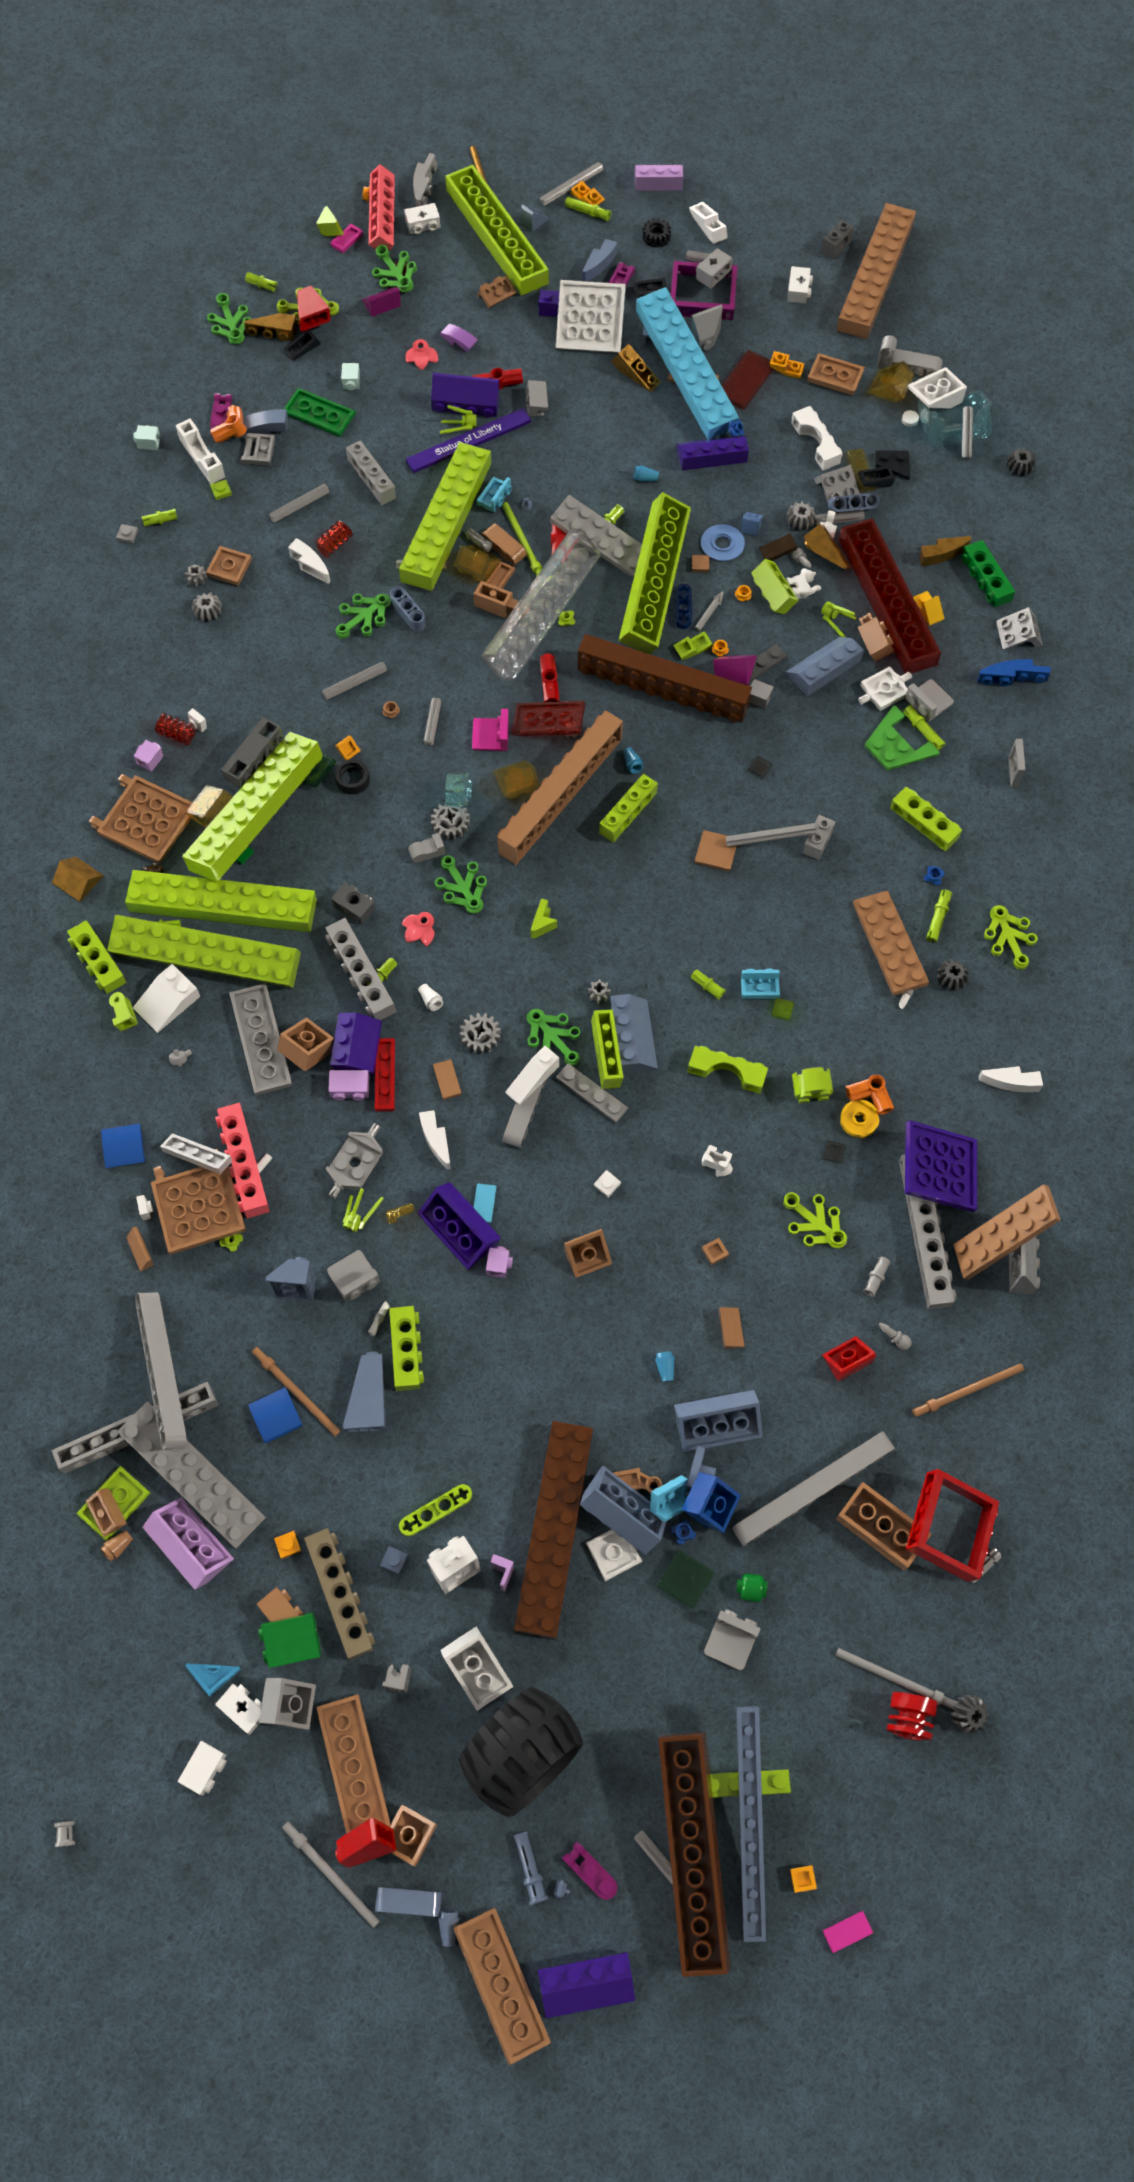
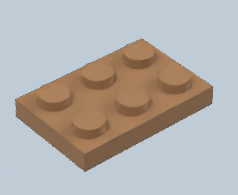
M818 353L807 382L854 396L865 367Z

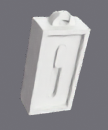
M458 1536L454 1537L447 1543L448 1546L443 1550L440 1548L429 1554L430 1558L427 1559L433 1576L445 1594L481 1571L478 1557L464 1536L461 1538Z

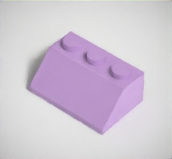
M683 165L635 166L636 191L682 190Z

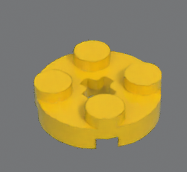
M866 1100L851 1101L844 1106L841 1112L840 1124L843 1130L850 1136L866 1138L872 1135L878 1127V1111L872 1103ZM862 1115L864 1122H857L855 1116L859 1117Z

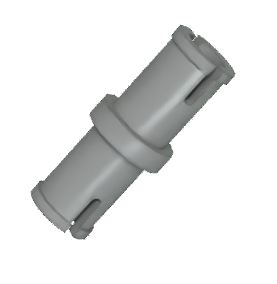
M879 1257L874 1270L870 1271V1278L863 1290L866 1295L875 1297L880 1283L884 1281L885 1272L891 1263L887 1258Z

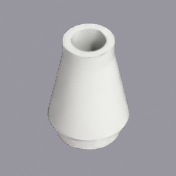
M427 984L419 987L418 991L427 1009L436 1011L442 1007V996Z

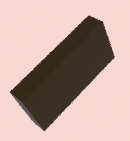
M791 533L759 547L763 558L770 561L798 550Z

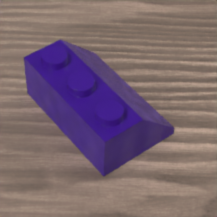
M339 1013L330 1066L334 1070H368L369 1074H374L382 1021L359 1013Z

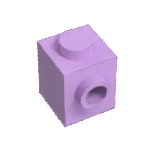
M145 740L134 754L136 764L152 772L163 758L162 748L155 742L151 743Z
M501 1246L489 1249L486 1266L487 1276L506 1278L507 1269L512 1268L513 1257H510L509 1250Z

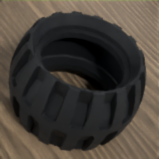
M529 1687V1689L522 1691L515 1698L511 1699L483 1725L461 1752L458 1761L468 1785L477 1797L494 1811L510 1818L524 1809L556 1779L572 1759L575 1758L584 1742L576 1723L568 1711L548 1694L534 1687Z

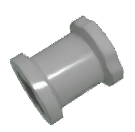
M75 1821L54 1824L57 1830L55 1847L75 1845L72 1830Z

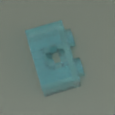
M447 773L445 787L446 806H468V799L472 798V780H469V773Z

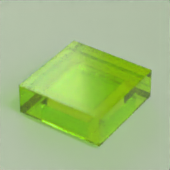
M776 998L772 1017L790 1021L794 1002Z

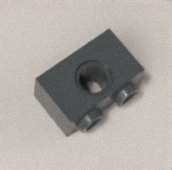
M841 219L823 238L821 252L835 259L852 241L854 226Z
M345 882L331 898L333 907L361 925L375 910L372 897L367 894L363 895L355 886H349Z

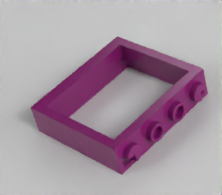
M674 261L671 297L682 317H692L694 314L722 305V320H733L737 265H732L731 271L723 277L732 278L730 304L675 301L677 274L696 276V268L699 263Z

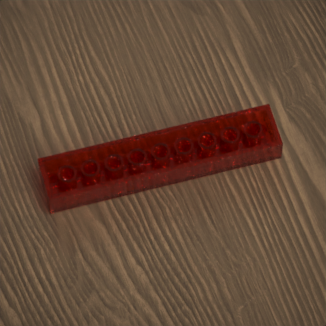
M873 518L841 527L839 542L877 619L880 622L884 621L888 629L885 632L891 636L894 642L892 647L904 673L910 672L911 674L937 666L941 651Z

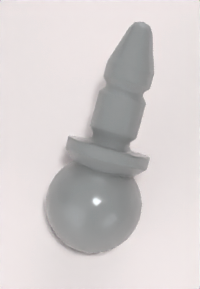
M801 548L791 552L790 555L797 563H802L805 567L811 568V563Z
M879 1323L881 1330L890 1338H893L891 1342L895 1343L898 1349L904 1351L911 1347L909 1336L902 1334L901 1331L896 1332L886 1324Z

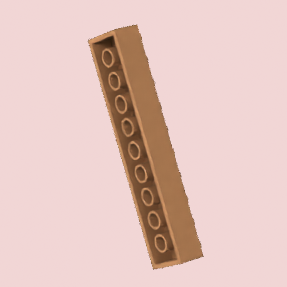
M888 203L885 204L840 313L837 331L868 339L913 227L916 211Z
M606 710L602 715L597 716L593 726L586 729L584 736L581 740L575 742L570 753L567 752L564 755L562 762L553 768L552 774L542 781L541 787L533 791L529 801L523 803L518 814L510 818L506 828L499 831L497 835L499 855L515 865L519 863L621 742L623 721Z

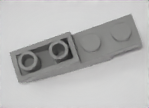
M429 153L425 163H418L413 178L416 207L426 205L428 195L432 194V173L436 172L438 165L435 154Z

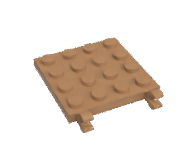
M121 774L118 781L121 782V786L126 788L104 821L92 816L89 823L92 824L91 827L97 829L98 835L161 864L197 811L198 806L136 775L131 779Z
M161 1166L153 1168L156 1181L151 1182L167 1250L170 1255L246 1231L229 1166L221 1174L198 1167L166 1178Z

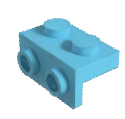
M493 477L477 499V505L495 513L497 508L502 506L506 495H509L512 490L511 478L507 477L505 481Z
M771 968L765 970H742V999H779L780 971Z
M681 1475L654 1489L651 1492L650 1512L663 1522L683 1512L682 1508L687 1499L688 1479Z

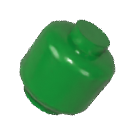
M744 1573L741 1580L737 1579L736 1592L740 1593V1598L743 1601L761 1602L762 1598H766L767 1581H764L762 1575Z

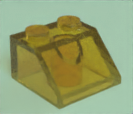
M905 361L879 369L867 394L890 402L901 401L906 395L907 387L911 384L914 373Z
M476 545L460 546L453 566L459 568V572L469 573L473 575V579L481 582L482 580H488L494 569L503 559L490 552H486Z
M527 760L493 770L500 790L506 798L513 799L518 797L520 793H531L536 790L535 788L540 787L535 767Z
M206 785L185 814L207 828L234 796L224 789Z

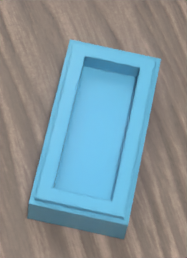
M477 1184L474 1209L487 1223L491 1224L497 1186Z

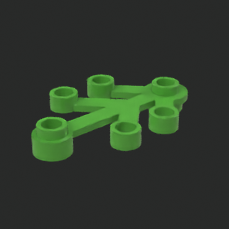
M379 245L376 248L377 257L384 260L390 270L374 268L372 270L373 277H392L398 280L381 279L379 284L382 289L398 287L402 293L411 291L413 288L411 277L417 271L416 263L413 261L407 263V272L403 277L404 265L410 259L408 252H400V258L396 267L389 257L388 247L386 245Z
M220 293L216 296L217 305L222 307L226 319L216 316L215 313H210L207 315V320L209 323H218L228 327L230 331L222 329L219 325H214L211 328L212 334H220L227 337L230 343L240 344L244 341V321L251 320V318L244 317L243 323L238 329L236 325L242 316L248 313V307L246 305L239 306L237 313L232 317L228 306L230 304L229 296L226 293Z
M361 594L353 595L354 605L367 604L371 606L363 608L349 607L346 603L339 606L341 615L356 614L357 616L346 624H339L336 627V635L341 639L347 638L350 635V630L365 619L364 626L361 629L362 634L365 637L371 636L372 614L378 610L375 624L378 627H383L386 624L384 617L385 609L391 605L390 597L386 594H379L375 598L363 597Z
M449 855L444 856L441 859V867L450 872L456 884L448 883L444 878L439 877L435 880V887L438 890L444 889L463 894L466 898H458L452 892H446L443 896L444 902L446 904L464 906L471 914L481 912L483 901L480 898L483 889L487 886L486 877L478 876L476 878L477 887L474 895L470 892L474 876L478 872V864L476 862L468 863V873L464 882L455 867V859ZM451 896L452 899L448 900L446 897Z
M540 1009L529 1011L527 1022L531 1025V1034L528 1037V1046L536 1048L539 1045V1038L537 1036L540 1028L544 1032L542 1048L546 1046L550 1049L552 1041L565 1056V1064H570L573 1067L577 1066L580 1061L579 1054L575 1051H570L558 1036L570 1037L576 1040L580 1037V1029L578 1027L570 1029L550 1028L546 1024L558 1023L560 1026H566L568 1024V1016L565 1013L552 1016L545 1015ZM538 1015L540 1018L534 1019L533 1016ZM565 1018L566 1021L561 1022L559 1019ZM573 1031H577V1032H578L577 1035H572L571 1033H572ZM534 1039L537 1042L535 1044L530 1043V1041ZM573 1055L575 1056V1059L570 1060L569 1056Z

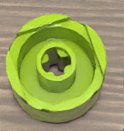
M823 1067L808 1068L802 1070L800 1075H797V1072L792 1074L795 1099L798 1100L799 1104L809 1103L810 1099L817 1098L818 1101H827L829 1096L833 1094L831 1073L828 1068L826 1071H824Z

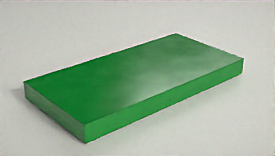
M300 388L295 391L284 407L287 411V416L338 437H341L356 414L355 410Z

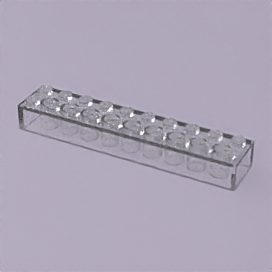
M583 529L567 533L482 653L481 657L500 680H515L600 558L601 553Z

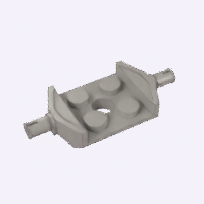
M373 1123L368 1133H348V1139L330 1167H326L328 1175L334 1181V1187L328 1194L330 1197L336 1199L341 1189L355 1191L362 1188L383 1154L382 1148L374 1137L381 1128L378 1124L376 1126V1123ZM357 1158L361 1163L358 1167H352L350 1161Z

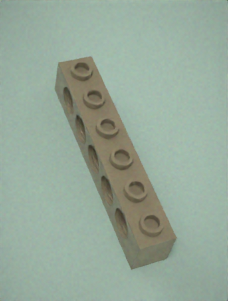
M327 1528L305 1537L306 1545L348 1659L353 1660L374 1651L372 1645L376 1643L372 1632L367 1633L365 1625L368 1624L364 1611L360 1613L357 1606L361 1603L357 1592H352L350 1587L353 1584V1580L349 1571L346 1573L344 1571L343 1565L346 1562L342 1552L338 1553L335 1545L339 1544L335 1532L330 1533ZM324 1549H331L332 1553L329 1558L324 1559L321 1557V1552ZM332 1568L339 1569V1574L336 1578L328 1577V1573ZM339 1588L346 1589V1595L343 1598L335 1596ZM346 1608L354 1610L351 1618L346 1619L343 1617V1611ZM354 1628L361 1629V1635L357 1639L350 1637V1632Z

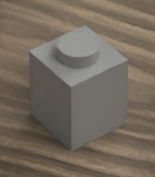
M754 679L752 684L748 685L752 687L750 703L766 709L772 697L774 687Z

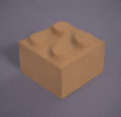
M306 1017L280 1034L277 1050L302 1070L307 1071L331 1055L334 1038Z

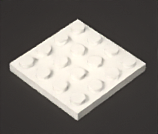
M560 280L556 349L619 353L621 351L626 285Z

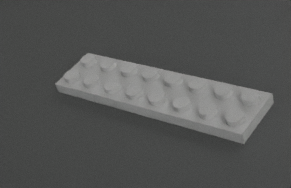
M148 1401L117 1431L235 1549L266 1518L187 1439L184 1449L163 1450L155 1408Z

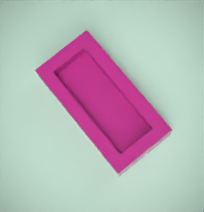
M350 224L343 230V235L337 236L331 242V246L344 253L363 235L361 229Z
M863 1911L822 1930L832 1953L873 1933Z

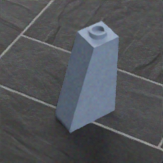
M367 1352L366 1355H361L343 1423L345 1433L386 1430L384 1363L382 1354H378V1352Z

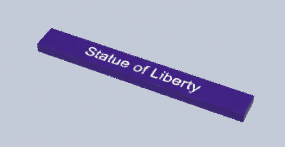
M523 408L412 455L406 458V462L412 472L416 473L451 458L459 442L476 447L531 423V419Z

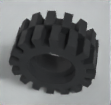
M652 218V221L650 219L647 220V223L645 222L643 226L642 238L644 243L646 242L648 246L651 244L653 248L654 245H656V248H659V245L661 247H664V244L667 245L671 238V225H669V222L665 223L664 219L660 221V218H657V220ZM654 231H659V232H661L662 234L656 235V234H653L652 232H654Z

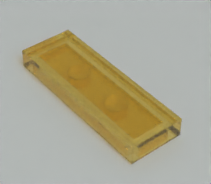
M863 448L847 451L846 455L852 467L859 493L874 491L876 487L863 486L858 475L859 471L869 469Z

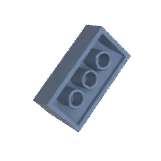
M838 637L785 673L806 696H809L861 662L864 650L853 638Z
M631 994L610 996L611 1010L613 1009L623 1073L658 1069L648 1001Z
M754 1390L674 1405L683 1453L694 1451L697 1449V1446L710 1448L763 1437L760 1404Z
M602 1466L585 1490L580 1505L645 1555L661 1541L666 1521L663 1522L650 1512L651 1502L606 1467Z

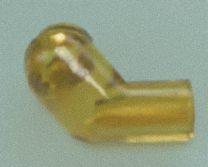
M409 1203L388 1210L385 1215L387 1217L386 1221L388 1223H395L397 1218L413 1213V1204Z

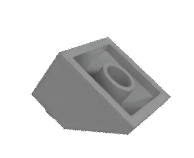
M722 305L692 315L691 333L701 350H709L715 344L721 329Z

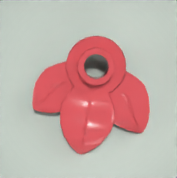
M422 339L416 340L413 343V348L409 349L406 353V363L415 362L420 370H423L429 361L438 362V355L435 349L429 347L428 343Z
M422 912L419 915H409L403 920L402 925L407 928L405 932L406 942H414L420 939L425 946L432 942L435 932L432 928L434 918L430 913ZM427 918V922L423 924L422 919Z

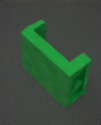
M314 1611L301 1616L273 1622H263L261 1624L259 1638L261 1642L264 1641L263 1660L264 1663H268L269 1668L321 1656Z

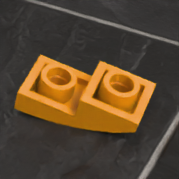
M583 181L575 185L570 191L577 199L591 205H599L605 200L595 188L591 190Z
M774 351L769 366L783 375L800 379L805 363L789 360L790 355Z

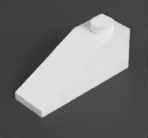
M544 1046L529 1061L505 1093L520 1106L559 1067V1057Z

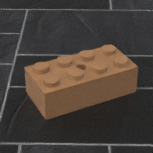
M862 1482L835 1520L901 1570L905 1571L917 1556L906 1550L913 1519ZM879 1525H884L886 1530H882ZM929 1532L927 1540L932 1535V1533Z

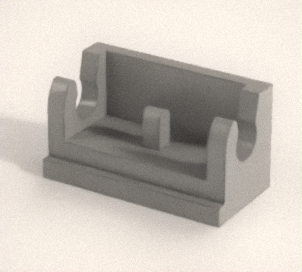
M528 380L525 390L528 416H544L543 412L538 411L548 410L546 382Z
M403 1664L400 1673L396 1672L393 1665H390L386 1681H383L382 1684L384 1689L407 1694L411 1675L409 1665Z

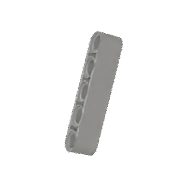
M547 1079L520 1106L515 1103L504 1132L503 1143L522 1148V1140L526 1137L528 1124L532 1121L535 1105H538L541 1089L544 1088Z

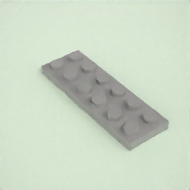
M568 495L550 517L549 522L634 578L642 544Z
M266 983L229 992L255 1096L293 1086L286 1058L277 1050L280 1035Z

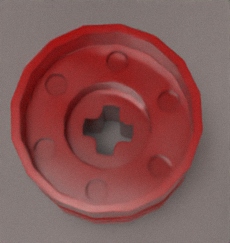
M892 1692L890 1708L899 1711V1715L888 1716V1720L897 1723V1725L887 1724L886 1731L908 1740L931 1741L933 1734L923 1729H934V1725L925 1721V1717L932 1718L936 1716L937 1701L915 1694Z

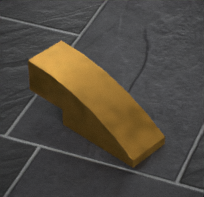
M971 536L937 539L936 545L921 546L919 554L921 567L939 564L962 554L964 547L970 545Z

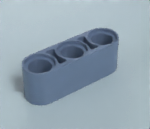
M875 493L836 496L829 499L827 506L830 511L834 512L873 509L878 506L879 497ZM869 496L873 500L871 505L867 504V498ZM852 498L856 500L855 507L851 506L850 502ZM836 500L840 502V507L838 509L834 507V502Z
M393 587L390 590V599L394 609L413 631L420 632L424 630L425 615L402 587Z
M378 1887L375 1911L440 1917L442 1893Z

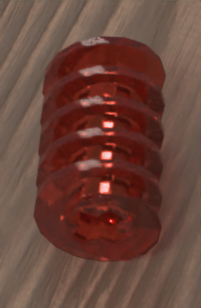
M336 521L334 525L330 526V529H327L325 533H322L315 540V544L319 552L324 557L329 558V553L334 554V549L338 550L339 545L343 546V540L347 542L349 540L348 536L352 538L353 533L345 523Z
M166 713L161 714L155 725V733L161 736L165 735V737L171 738L174 741L177 740L187 746L190 745L196 732L194 728L192 729V723L188 722L186 725L185 720L180 722L177 717L173 720V716L169 715L167 717Z

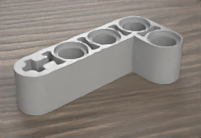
M888 335L883 338L877 363L878 368H887V370L896 372L897 370L903 371V373L907 374L914 373L923 377L942 369L943 361L940 357L896 349L897 339L894 336Z

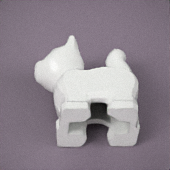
M804 568L801 570L800 575L786 578L798 599L807 598L809 595L821 590L820 585H815L811 588L808 584L814 580L816 572Z
M709 1145L703 1155L702 1165L716 1169V1177L731 1174L733 1170L730 1164L732 1153L725 1151L723 1154L716 1152L717 1147Z

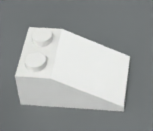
M945 367L909 384L907 388L928 408H952L963 402L967 386Z
M171 964L157 976L133 1009L158 1033L200 998L197 988Z
M477 1626L440 1650L477 1711L513 1687Z

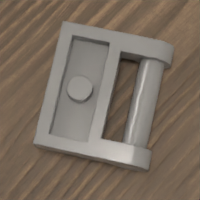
M247 433L245 435L244 454L241 457L240 463L242 465L270 466L275 436ZM256 442L254 456H250L252 443Z

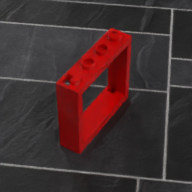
M940 1469L927 1472L906 1550L967 1582L979 1580L983 1574V1565L988 1554V1545L993 1534L994 1521L998 1515L999 1501ZM942 1485L983 1507L968 1566L926 1544Z

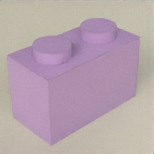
M330 1070V1098L336 1101H343L345 1098L362 1101L364 1098H369L370 1077L368 1070Z

